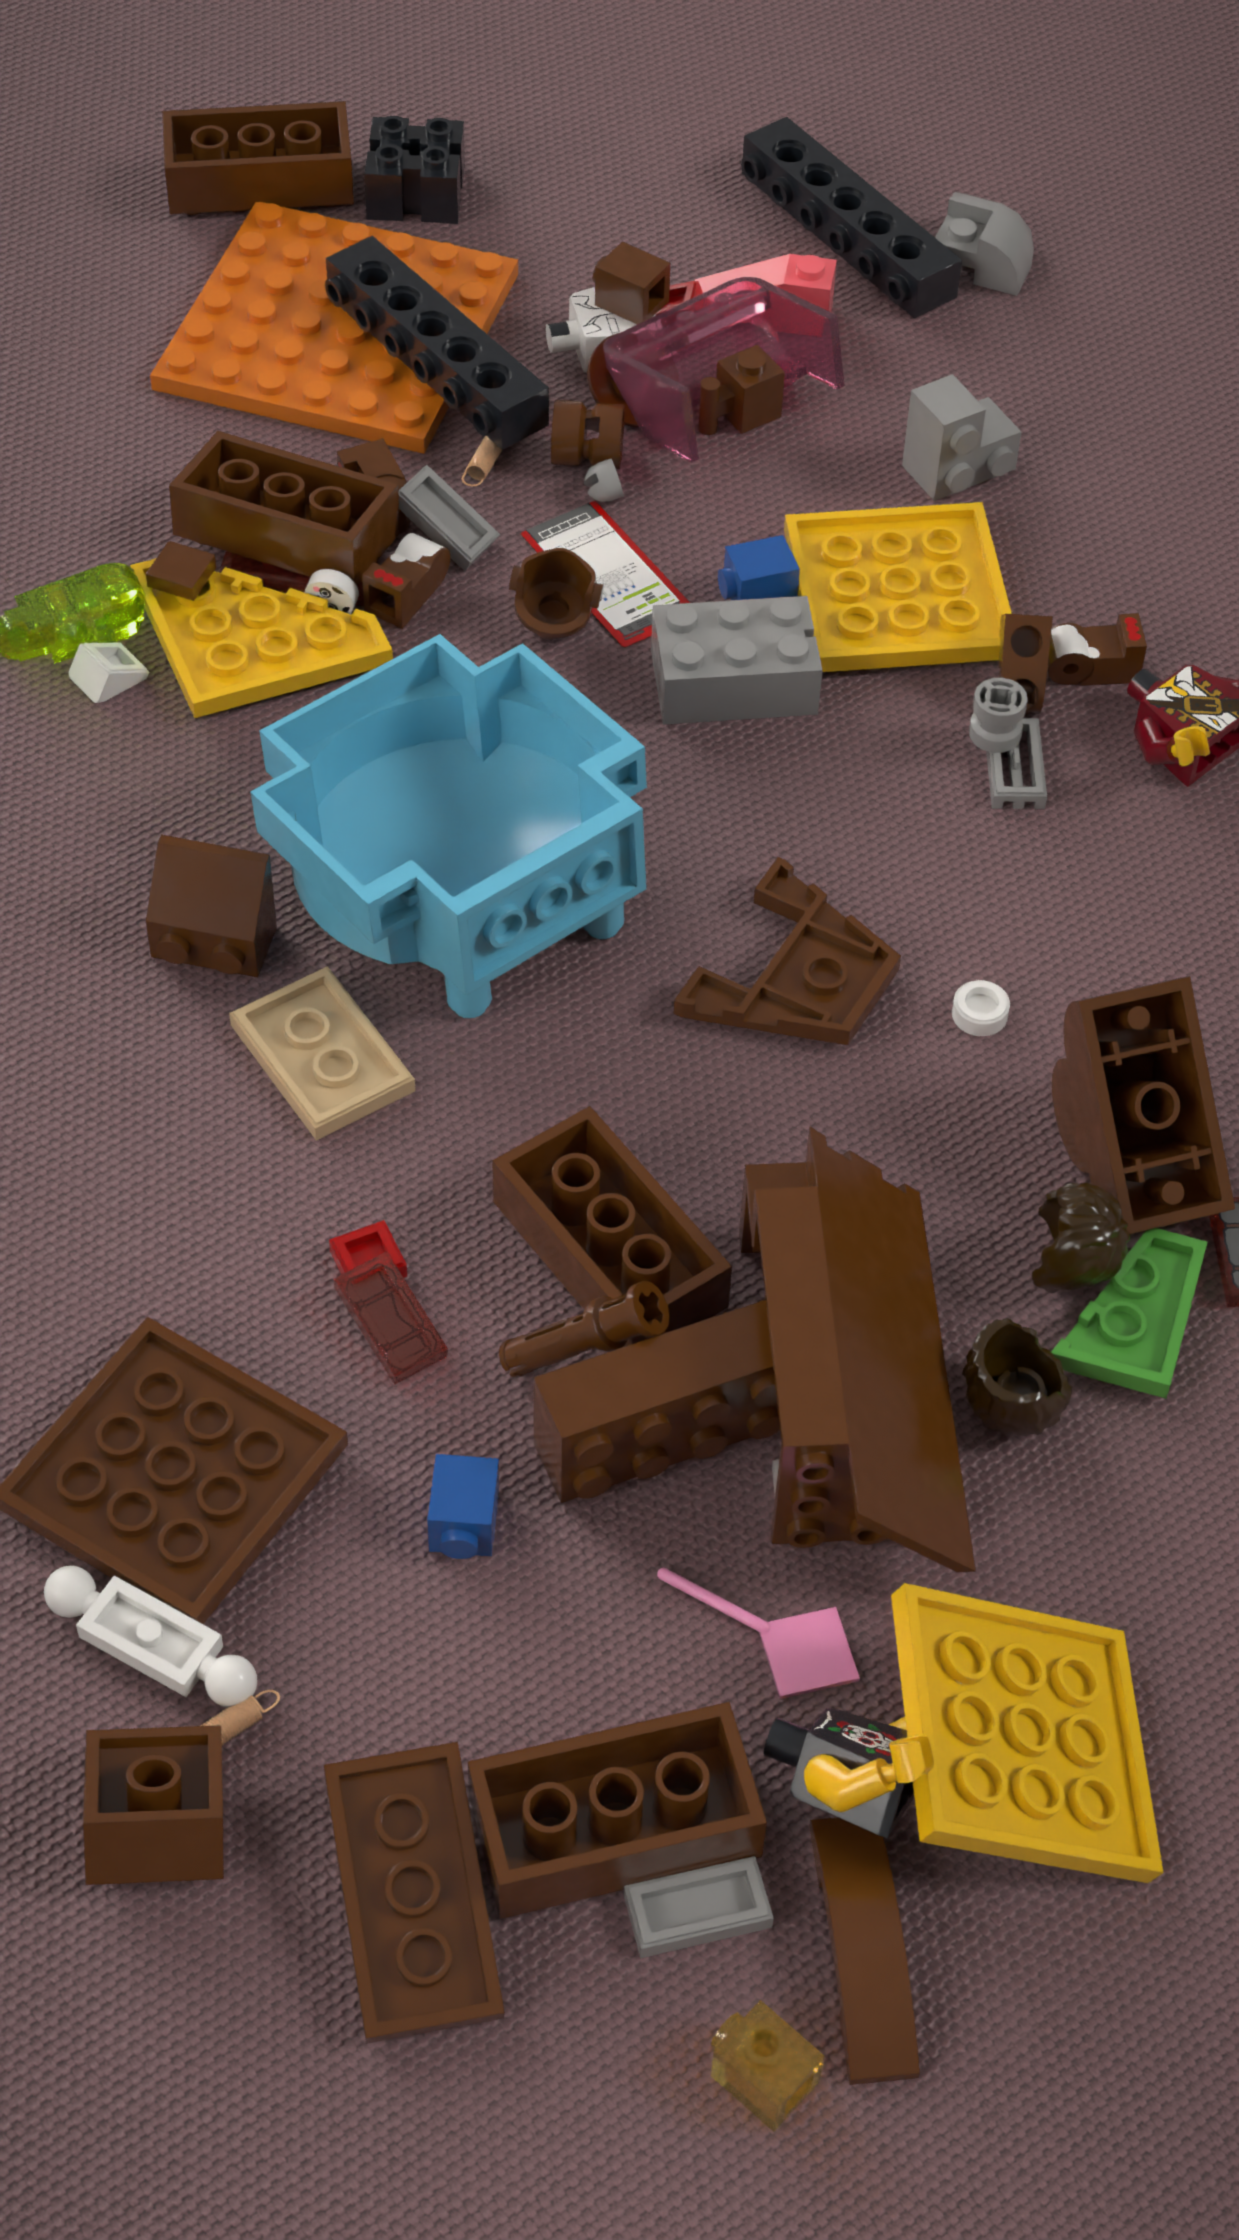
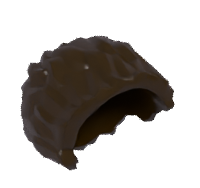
M1069 1183L1057 1190L1048 1192L1045 1195L1046 1200L1039 1207L1038 1213L1047 1222L1054 1243L1042 1249V1264L1031 1275L1033 1284L1036 1287L1045 1289L1049 1293H1056L1059 1290H1075L1084 1286L1092 1287L1100 1281H1107L1113 1278L1122 1269V1262L1128 1253L1127 1243L1130 1241V1233L1127 1230L1128 1223L1121 1215L1120 1203L1109 1192L1089 1183Z
M1009 1318L1003 1320L996 1319L991 1324L985 1325L982 1331L977 1334L976 1341L972 1344V1348L966 1355L967 1364L962 1372L967 1382L966 1397L974 1410V1414L982 1419L983 1426L988 1430L999 1431L1005 1436L1012 1434L1016 1436L1042 1434L1045 1428L1051 1427L1060 1421L1062 1412L1069 1405L1072 1387L1068 1384V1378L1063 1373L1061 1361L1055 1358L1050 1350L1040 1346L1036 1337L1037 1331L1032 1328L1022 1327Z

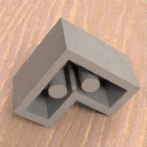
M952 374L911 390L902 466L933 501H936L1015 470L1021 431L989 397L978 401Z

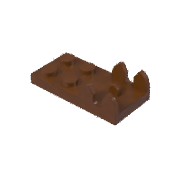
M458 1742L325 1764L324 1776L327 1799L333 1826L337 1864L342 1884L366 2044L504 2019L505 2012Z

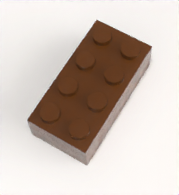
M346 101L162 111L164 168L170 214L196 215L203 212H243L251 210L255 202L273 203L290 209L293 207H335L338 205L354 204Z
M217 431L169 484L173 535L309 577L318 570L332 569L344 573L358 586L362 581V574L373 562L376 563L399 535L398 484L221 431Z
M591 1106L492 1160L494 1204L584 1310L590 1301L601 1296L619 1297L626 1294L630 1286L641 1281L653 1283L665 1297L669 1310V1325L664 1333L709 1319L729 1307L732 1275L731 1264ZM643 1335L633 1337L631 1339H628L625 1346L649 1339L651 1337H645Z
M766 1300L534 1377V1445L561 1503L578 1497L582 1499L594 1498L606 1492L611 1486L636 1477L640 1479L652 1478L673 1464L694 1457L706 1459L720 1453L728 1445L749 1438L764 1439L780 1430Z
M730 1701L468 1761L469 1799L500 1919L624 1890V1886L748 1857L755 1856L760 1858L763 1855L767 1821Z

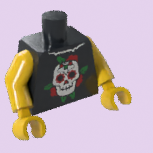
M828 1708L825 1709L810 1729L777 1717L769 1731L763 1753L766 1757L796 1767L790 1788V1794L794 1798L885 1838L889 1837L914 1798L913 1781L917 1780L922 1774L928 1773L934 1766L929 1737L927 1735L907 1737L905 1716L887 1725L841 1710Z

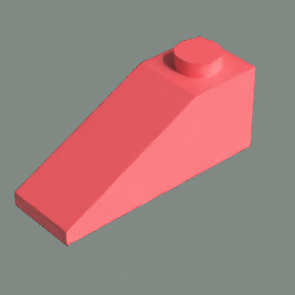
M787 254L695 279L694 281H699L704 293L698 318L826 335L833 306L837 260L820 258L815 255Z

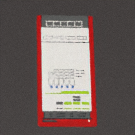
M596 501L587 503L521 533L522 537L537 553L554 548H566L576 553L593 568L597 583L604 584L599 608L592 607L591 613L624 648L651 636L653 605L690 603Z

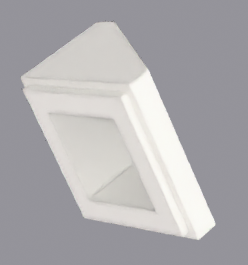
M120 642L80 644L69 670L70 679L94 703H101L147 679L149 674L147 668Z

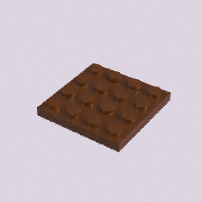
M146 1317L0 1484V1510L110 1578L116 1576L199 1623L204 1624L348 1446L347 1431L153 1319Z

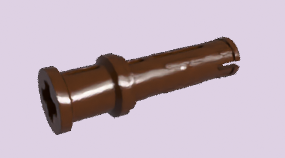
M649 1281L638 1282L630 1286L626 1294L619 1297L601 1296L590 1301L582 1314L547 1325L534 1332L503 1341L499 1348L501 1365L505 1371L516 1367L511 1369L509 1375L519 1378L533 1372V1370L558 1363L591 1349L598 1348L599 1350L610 1352L624 1347L628 1339L639 1335L655 1337L664 1333L669 1325L668 1305L664 1295L656 1285Z

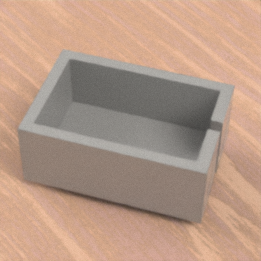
M808 596L653 605L651 654L663 725L818 715L822 665L816 636L813 637L814 626Z

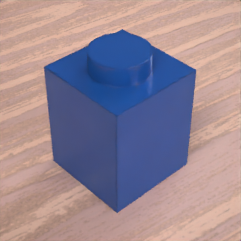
M784 535L725 547L724 568L718 570V585L721 595L725 600L798 596L800 568Z
M436 1454L427 1518L429 1552H441L455 1559H468L475 1555L492 1556L499 1499L498 1458Z

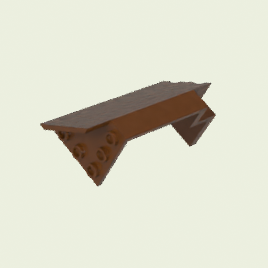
M809 1126L805 1162L745 1165L739 1226L741 1253L761 1252L782 1442L771 1527L772 1544H790L798 1548H809L817 1546L822 1542L853 1541L861 1545H872L880 1543L885 1539H890L957 1573L976 1572L920 1192L905 1183L895 1187L883 1179L882 1170L850 1150L844 1154L838 1153L827 1146L824 1134Z

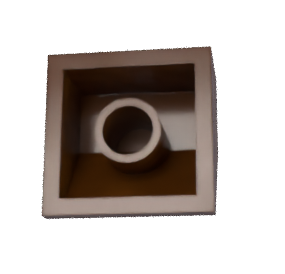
M161 834L157 843L146 916L151 957L163 959L173 964L184 963L215 969L226 974H242L258 978L277 929L270 855Z
M221 1725L86 1730L83 1811L86 1885L224 1879Z

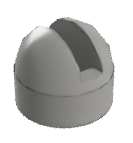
M612 459L599 462L589 468L585 475L584 485L590 487L587 493L591 498L599 502H609L624 497Z

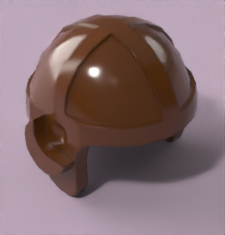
M566 548L549 549L526 557L522 561L521 567L514 565L509 583V590L516 591L514 606L519 621L528 630L540 636L541 639L550 641L574 635L586 627L590 620L592 607L599 608L604 584L597 583L593 568L576 553Z

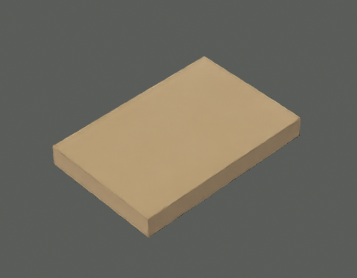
M328 966L229 1013L232 1028L316 1141L415 1092V1078Z

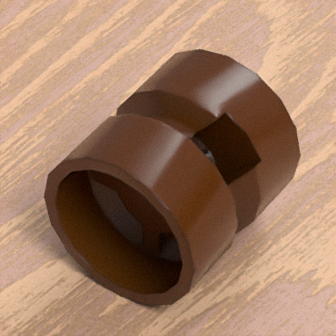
M555 400L551 433V464L579 466L584 459H587L594 466L599 462L612 459L615 468L620 469L623 451L625 405L597 403L592 410H587L583 402ZM587 430L599 432V437L586 440Z

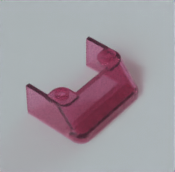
M740 277L727 281L610 337L603 345L606 367L643 435L690 463L699 459L692 407L700 404V385L702 379L706 377L716 378L717 361L758 344L785 371L784 388L793 385L797 379L805 375H809L837 390L845 386L837 315L757 277Z

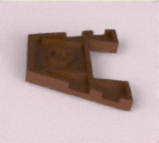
M777 857L756 886L753 903L797 922V925L752 988L744 987L698 966L674 999L673 1014L682 1018L849 1045L899 971L901 955L854 916L849 915L845 918L827 903V894L814 883L809 886L804 884L794 875V867L785 859Z

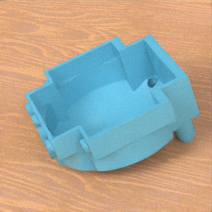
M438 634L259 730L265 769L273 779L250 791L257 833L291 864L295 888L310 916L334 939L367 957L388 964L419 961L441 971L445 976L447 1003L456 1014L463 1018H475L485 1012L492 1000L490 981L583 927L592 937L597 939H608L616 935L625 920L624 902L646 890L643 808L630 798L647 788L645 746L523 643L478 667L441 634Z

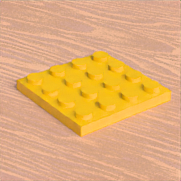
M983 502L785 515L784 533L786 542L800 568L798 596H808L814 626L813 637L816 636L822 672L999 660L1000 619L1002 615L1012 613Z
M904 1583L891 1594L907 1737L927 1735L934 1758L933 1768L913 1781L919 1841L1143 1883H1149L1163 1874L1124 1631Z

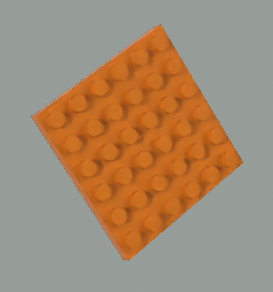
M255 202L151 372V388L158 392L371 442L384 439L388 446L425 454L449 406L442 396L427 383H422L415 376L414 372L399 358L391 356L385 346L373 335L363 331L356 320L341 307H336L330 301L325 290V281L327 280L326 258L370 236H374L486 334H488L518 276V259L500 256L492 252H482L460 247L447 242L415 237L407 233H397L375 228L362 223L330 218L318 213H308L281 207L273 203Z

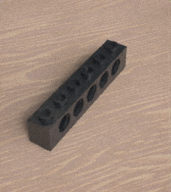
M784 117L744 136L741 167L742 174L746 179L755 184L778 206L782 207L799 221L805 229L811 231L830 247L835 254L842 257L865 279H868L886 294L893 303L899 305L914 319L957 298L962 259L791 119Z
M370 236L326 258L327 280L325 281V290L330 301L336 307H341L356 320L363 331L369 332L382 343L391 356L399 358L407 365L422 383H427L442 396L450 408L456 409L468 419L479 434L487 436L503 450L549 426V387L374 236Z

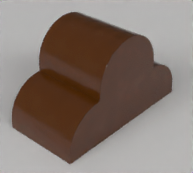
M1191 977L1176 978L1072 1001L1068 1005L1064 1016L1063 1032L1066 1058L1059 1059L1054 1066L1052 1074V1099L1060 1136L1075 1166L1080 1171L1089 1173L1092 1185L1104 1189L1116 1198L1121 1205V1215L1128 1223L1127 1230L1130 1234L1234 1210L1235 1204Z

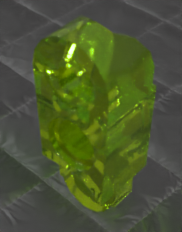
M122 563L102 564L14 596L18 607L4 611V615L0 617V654L7 659H19L21 662L50 653L55 664L74 658L80 644L114 643L128 639L138 632L144 620L145 592L134 569Z

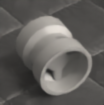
M991 678L977 686L973 699L974 712L970 719L969 736L972 742L980 749L992 753H1003L1012 750L1019 744L1023 730L1022 719L1026 712L1028 701L1027 693L1020 684L1006 678Z

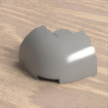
M961 192L953 193L949 199L947 216L935 238L962 259L961 266L975 269L973 284L1017 296L1032 266L1034 246L1031 229L1018 212L1002 203Z

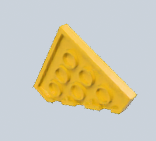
M156 558L130 565L132 582L194 718L373 670L393 659L392 647L374 614L355 609L351 615L328 607L327 599L293 588H289L287 593H282L264 587L261 578L224 567L221 573L214 571L196 599L192 601L147 587L146 572Z

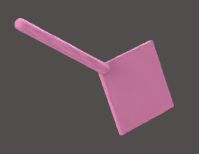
M660 1568L658 1570L657 1576L660 1580L759 1632L780 1699L850 1684L860 1680L836 1607L767 1622L667 1568Z

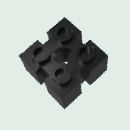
M400 116L373 117L369 138L370 151L367 152L364 173L366 219L403 221L404 214L421 215V222L458 224L465 169L464 121L433 118L427 119L425 126L409 125V118H402Z

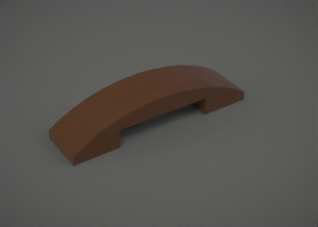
M839 1817L810 1820L809 1827L819 1888H823L840 1996L841 2011L839 2020L849 2085L919 2078L918 2045L909 1970L898 1902L884 1838Z

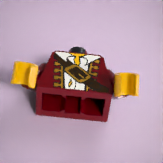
M1185 665L1165 681L1147 669L1140 670L1130 681L1127 694L1140 703L1134 733L1144 759L1148 764H1163L1184 785L1189 787L1239 748V679L1215 676L1195 665Z

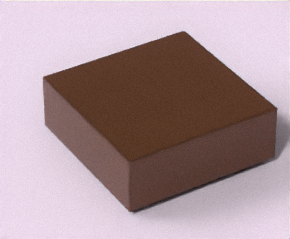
M168 541L146 572L147 587L194 601L216 569L215 554Z

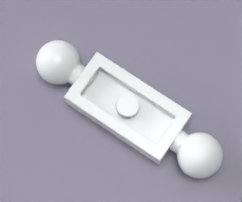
M77 1566L61 1567L48 1577L44 1587V1598L48 1607L57 1615L67 1618L84 1614L76 1624L79 1638L168 1688L187 1697L199 1679L205 1682V1689L209 1697L216 1704L227 1708L228 1706H235L245 1701V1699H248V1697L253 1696L255 1693L257 1674L253 1665L247 1659L238 1655H224L216 1658L223 1648L222 1636L218 1632L116 1576L112 1577L101 1593L96 1591V1585L92 1576L86 1570Z

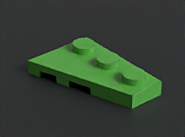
M1159 1228L1146 1230L1122 1262V1269L1111 1278L1094 1302L1090 1301L1079 1315L1078 1323L1065 1339L1061 1338L1051 1351L1055 1358L1061 1361L1063 1370L1167 1399L1208 1242Z

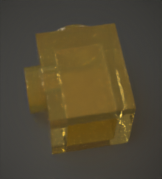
M761 2000L745 2017L739 2012L732 2014L722 2024L711 2041V2046L715 2048L713 2051L711 2077L773 2132L777 2130L820 2082L825 2056Z

